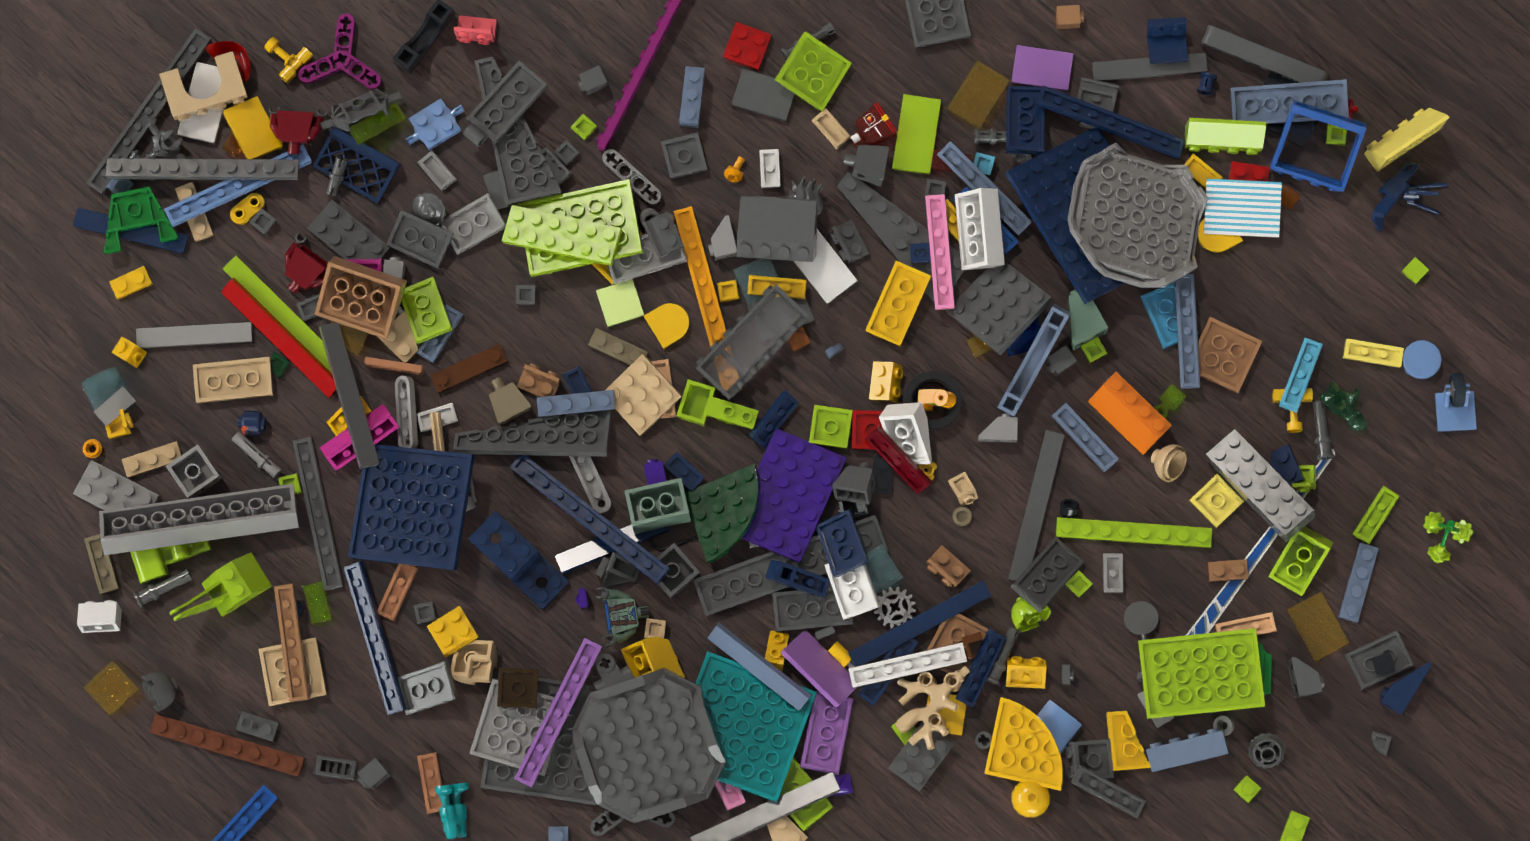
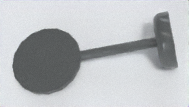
M1137 601L1127 607L1124 613V623L1130 632L1141 635L1142 640H1147L1146 634L1151 633L1156 628L1159 615L1152 604L1146 601ZM1142 671L1136 675L1138 682H1143Z

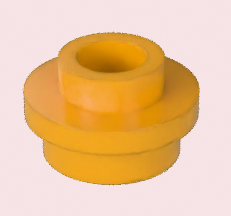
M95 439L87 440L83 445V453L88 458H97L102 453V445ZM91 446L96 447L95 452H90Z

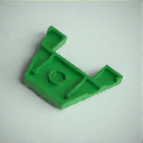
M150 187L111 195L106 243L104 246L105 255L122 252L119 232L145 226L158 225L161 243L179 240L178 235Z

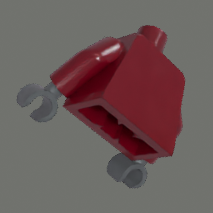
M277 107L278 110L276 112H272L271 108L268 109L270 113V128L274 136L280 139L281 143L289 144L288 154L299 155L300 144H309L310 141L314 140L322 128L320 123L328 119V111L322 115L320 114V109L316 110V114L313 112L282 111L280 107Z
M301 233L296 234V242H293L285 253V275L292 279L288 289L294 293H298L301 287L309 289L322 286L328 265L327 261L305 246L308 242L307 236H305L304 240L299 241Z

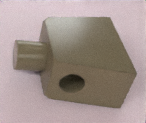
M502 377L491 381L495 391L490 393L489 397L500 426L532 410L530 403L513 382L505 385Z

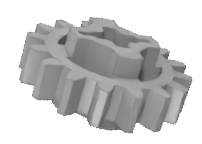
M889 587L888 593L882 590L883 596H877L880 607L874 611V614L880 615L877 619L878 621L884 620L883 626L889 623L890 629H893L894 625L899 626L901 623L907 622V619L913 618L910 613H915L916 610L911 608V606L916 603L910 602L912 595L906 596V589L899 592V587L896 588V591ZM891 595H898L897 598L893 600H889L887 598ZM904 599L908 605V611L903 608L902 602ZM898 600H900L898 604V609H900V611L896 610L892 613V615H890V605H895V603H897ZM882 605L887 609L886 616L882 612ZM895 616L903 617L902 619L897 621L892 620V618Z

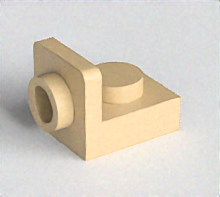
M965 472L948 480L961 507L969 505L978 499L976 490Z

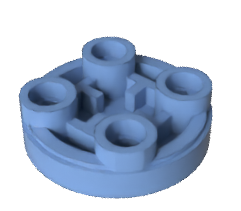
M1418 340L1411 343L1404 350L1402 358L1406 374L1417 379H1427L1433 376L1439 370L1442 361L1439 349L1433 343L1426 340Z

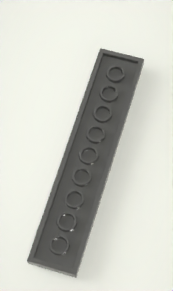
M876 515L856 521L869 559L889 552ZM819 535L811 538L800 564L774 552H769L694 579L693 582L705 616L713 615L788 588V586L765 579L771 560L782 561L820 576L827 574L825 564H828V560Z

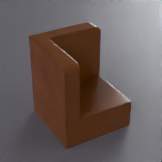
M981 632L961 638L968 661L975 659L983 642Z

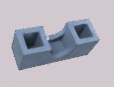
M685 67L679 119L680 127L699 129L705 68Z

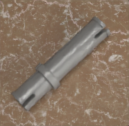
M241 432L234 435L231 441L250 456L259 468H263L270 474L273 479L282 472V469L270 460L269 455L261 452Z

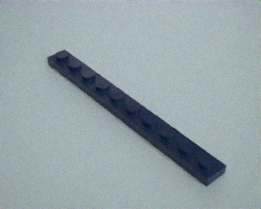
M519 455L510 466L511 470L657 585L669 572L670 569L526 455Z

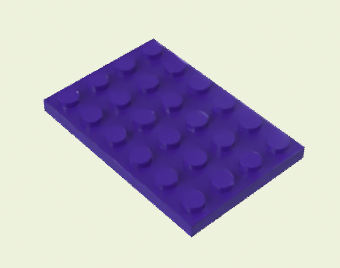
M776 429L757 469L760 482L759 504L753 522L742 539L800 564L832 494V485L840 476L847 458L780 429Z

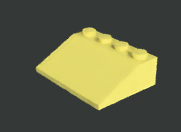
M1422 108L1413 114L1415 118L1410 121L1407 119L1397 125L1399 127L1394 132L1389 130L1382 135L1383 139L1377 142L1374 140L1367 145L1364 155L1378 172L1439 131L1449 119V116L1432 108H1428L1425 111Z

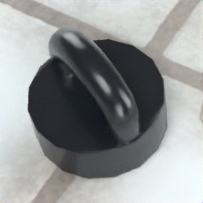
M1065 499L1060 502V515L1063 518H1074L1078 515L1079 503L1076 500Z

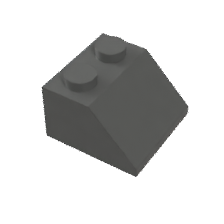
M1296 657L1286 660L1294 698L1323 692L1322 688L1325 687L1322 676L1319 677V672Z

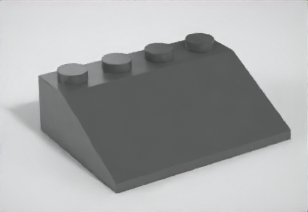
M741 195L737 233V257L804 262L814 261L817 250V200Z

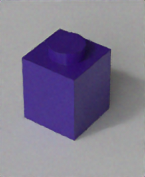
M652 459L643 465L647 485L667 481L662 461Z

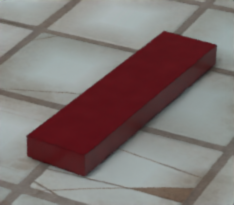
M880 426L866 436L865 440L917 494L932 483V480Z

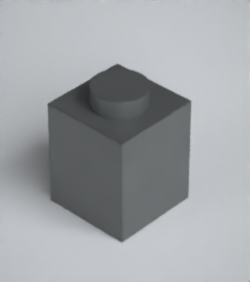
M599 65L578 74L580 79L577 81L581 92L585 91L587 96L608 87Z
M1065 345L1047 357V364L1045 366L1051 374L1054 373L1057 377L1076 364L1077 360Z

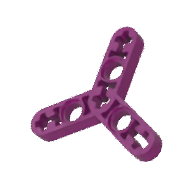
M345 13L338 17L334 53L303 66L298 73L302 83L309 85L342 70L370 90L381 87L382 80L380 75L352 56L355 32L353 16ZM346 18H348L349 22H351V24L347 25V31H351V33L340 32V30L344 31L345 27L342 22H344ZM348 37L350 40L349 44L341 46L339 44L340 38ZM341 55L346 58V63L344 64L337 62L340 60L339 56ZM331 59H333L334 62H337L335 63V65L337 66L336 68H334L332 62L330 61ZM322 63L330 64L329 71H320V65ZM355 66H361L363 68V71L360 75H354L352 73V69ZM313 67H316V70L319 73L318 76L316 75V73H313L310 75V79L307 80L306 77L303 78V76H305V71L312 73L314 72ZM366 73L371 79L376 77V85L374 83L369 85V80L365 78Z

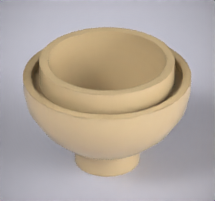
M1168 445L1161 450L1156 449L1152 453L1151 462L1154 464L1155 472L1165 482H1172L1177 479L1186 466V451L1180 445Z

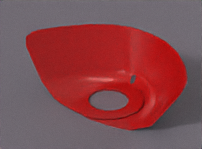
M220 41L206 46V51L214 60L216 56L233 51L235 58L238 60L242 81L246 82L249 79V56L240 44L233 41Z

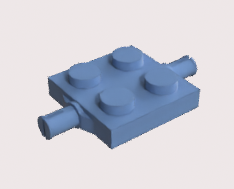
M440 98L409 118L415 133L405 139L409 145L420 139L429 151L461 132L455 117L465 112L460 104L453 110H450Z

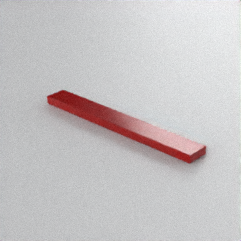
M235 278L230 279L221 293L328 398L332 397L337 390L332 373Z

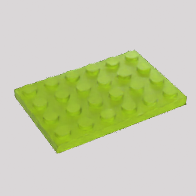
M629 179L518 204L519 207L621 228L622 233L614 259L643 253L632 186ZM525 248L531 277L595 264V262Z
M1256 628L1138 641L1147 719L1265 707Z

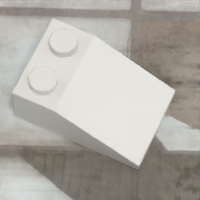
M922 402L887 405L879 416L883 430L916 465L931 464L928 420Z

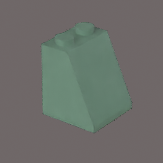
M1076 289L1071 291L1067 300V311L1071 312L1068 318L1070 349L1074 351L1094 338L1106 334L1108 326L1094 301L1084 304Z

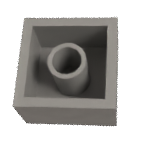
M196 445L166 466L188 499L197 497L223 479L199 445Z

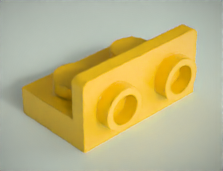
M1013 656L1008 658L1006 687L1045 689L1046 660L1040 657L1023 659L1020 656Z

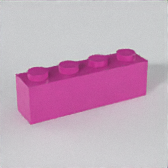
M384 404L366 415L374 444L399 428ZM348 428L320 447L335 471L356 458Z

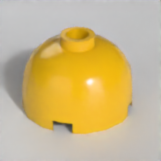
M1019 782L1011 794L1013 808L1018 814L1027 818L1042 815L1050 804L1048 788L1042 787L1036 782Z

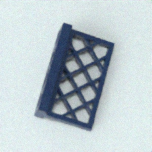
M332 126L329 132L330 135L316 158L313 167L329 175L330 171L328 170L333 169L334 166L332 155L342 152L343 157L346 158L345 151L354 150L357 159L347 161L346 169L348 176L344 177L341 183L379 204L402 164L340 128ZM335 139L339 142L341 150L331 153L329 145ZM329 156L332 167L323 168L319 166L322 158ZM366 159L372 160L374 169L364 171L361 161ZM358 162L361 172L351 175L348 164ZM386 168L391 171L387 179L380 181L378 170ZM375 171L377 182L367 184L365 174ZM362 175L365 185L356 187L352 177ZM379 185L380 192L377 198L370 195L369 186Z

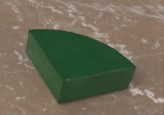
M273 352L271 367L274 374L281 378L290 362L276 352Z

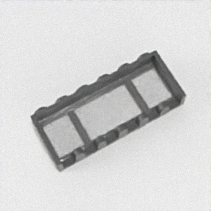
M776 284L774 287L770 285L762 293L765 296L760 301L756 299L750 305V312L747 315L743 313L736 320L738 324L733 329L729 327L724 332L723 336L725 338L720 343L716 341L709 348L711 352L707 356L702 355L696 362L698 365L696 370L729 401L809 319V315Z

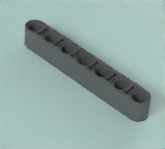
M1208 25L1201 44L1269 72L1279 73L1282 77L1294 82L1328 81L1330 74L1326 71L1211 25Z

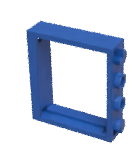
M1293 100L1270 168L1281 175L1284 173L1290 174L1296 180H1308L1314 186L1323 185L1328 187L1330 191L1344 192L1367 124ZM1295 113L1357 133L1340 180L1279 161Z

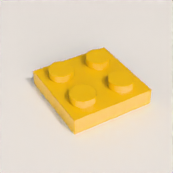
M460 606L427 626L445 658L479 638Z

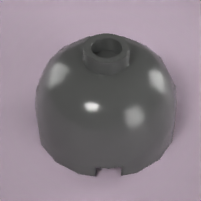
M152 672L142 676V679H144L142 681L144 692L149 702L151 700L154 701L155 705L152 706L157 712L161 711L173 703L176 696L175 689H177L174 678H169L163 672Z

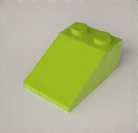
M1304 526L1289 540L1268 577L1303 596L1334 542Z

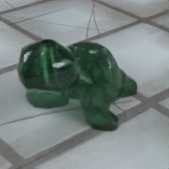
M1331 382L1329 389L1321 393L1319 399L1326 404L1330 412L1346 418L1349 429L1360 431L1366 428L1363 414L1355 410L1359 398V389L1355 388L1354 392L1348 393L1347 391L1340 390L1336 382Z

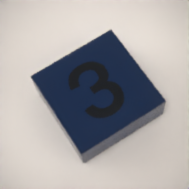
M929 243L910 244L911 264L931 262Z

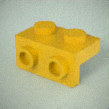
M873 361L869 400L899 402L901 395L900 385L903 377L902 365L895 362Z

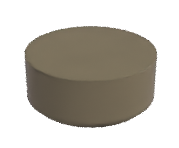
M958 507L953 512L952 519L957 526L964 527L971 522L972 514L968 508Z

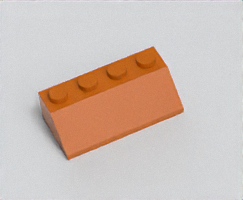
M1117 372L1088 400V403L1142 455L1172 426Z

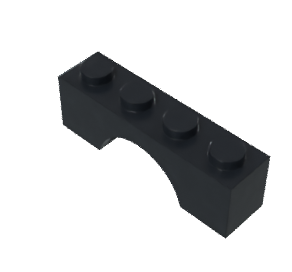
M436 0L427 12L425 20L416 34L408 42L404 43L393 57L394 63L408 74H411L455 16L453 8L441 0Z

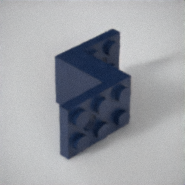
M496 511L468 539L542 610L569 583L558 570L541 556L532 544ZM494 533H499L502 537L498 544L491 542V536ZM540 577L547 579V585L544 588H539L536 584Z

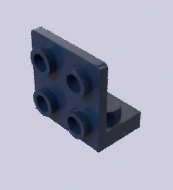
M1186 17L1148 19L1146 33L1150 64L1188 61L1185 36Z

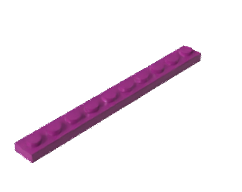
M683 0L667 1L664 8L666 12L663 17H659L656 23L658 28L655 33H651L647 42L649 43L647 50L643 49L639 57L641 61L638 67L634 66L630 75L632 79L630 83L625 84L622 90L624 94L622 99L616 101L613 108L615 112L612 117H608L605 123L607 128L604 134L600 133L597 138L598 150L605 152L609 147Z

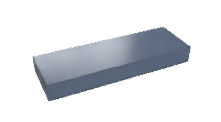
M447 304L445 308L453 330L423 342L417 352L419 356L433 364L463 316L461 312Z

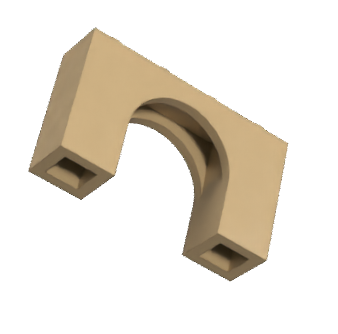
M233 51L214 57L220 73L221 84L216 94L208 99L193 98L185 91L178 68L159 74L174 120L179 122L185 121L191 115L197 114V116L207 114V110L214 108L215 110H221L226 108L227 104H240L245 101L244 99L248 98Z

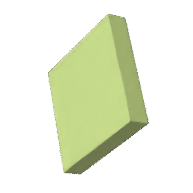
M633 279L596 290L608 327L644 316Z

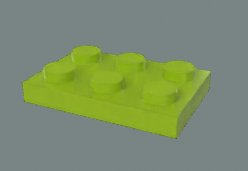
M434 277L405 288L401 301L417 344L453 330Z

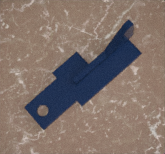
M1406 161L1394 178H1389L1378 191L1380 194L1385 195L1373 210L1371 218L1378 231L1381 232L1383 229L1384 217L1408 188V181L1417 171L1420 164Z

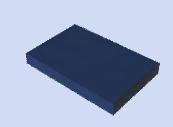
M848 509L816 526L833 577H840L870 562L851 510Z

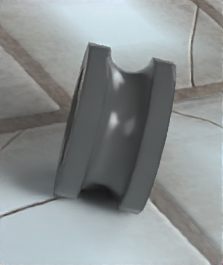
M985 731L979 732L975 737L976 746L980 749L989 748L992 736ZM980 735H985V738H989V743L986 742V746L978 742V738H981Z

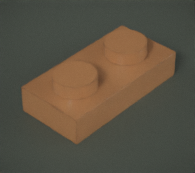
M1247 559L1207 563L1209 582L1249 579Z

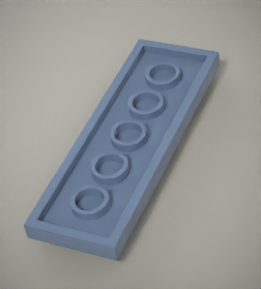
M1347 79L1231 88L1233 120L1266 122V124L1285 123L1293 100L1349 118ZM1295 113L1292 122L1315 121V119Z

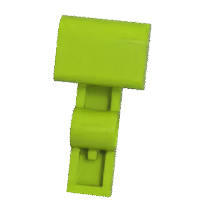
M687 380L676 415L677 418L705 426L707 416L724 423L735 424L751 430L754 429L759 413L758 410L715 398V387Z
M209 541L131 551L130 553L140 584H145L170 575L167 565L212 550Z

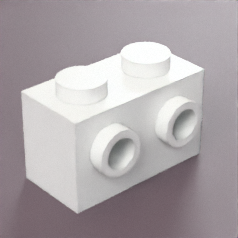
M112 600L99 603L88 601L79 604L77 626L82 633L120 631L122 609L117 602Z

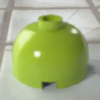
M1021 596L1017 598L1011 610L1013 624L1021 632L1038 627L1039 623L1037 622L1042 619L1045 622L1051 615L1048 605L1039 613Z

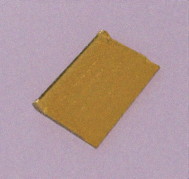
M1322 592L1287 609L1314 661L1349 644Z

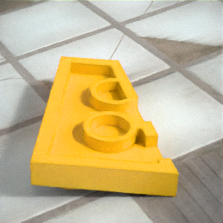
M1107 712L1108 738L1111 740L1113 771L1151 768L1144 754V749L1137 738L1128 712Z

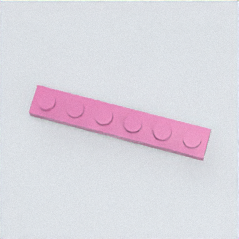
M945 194L925 196L935 310L954 309Z

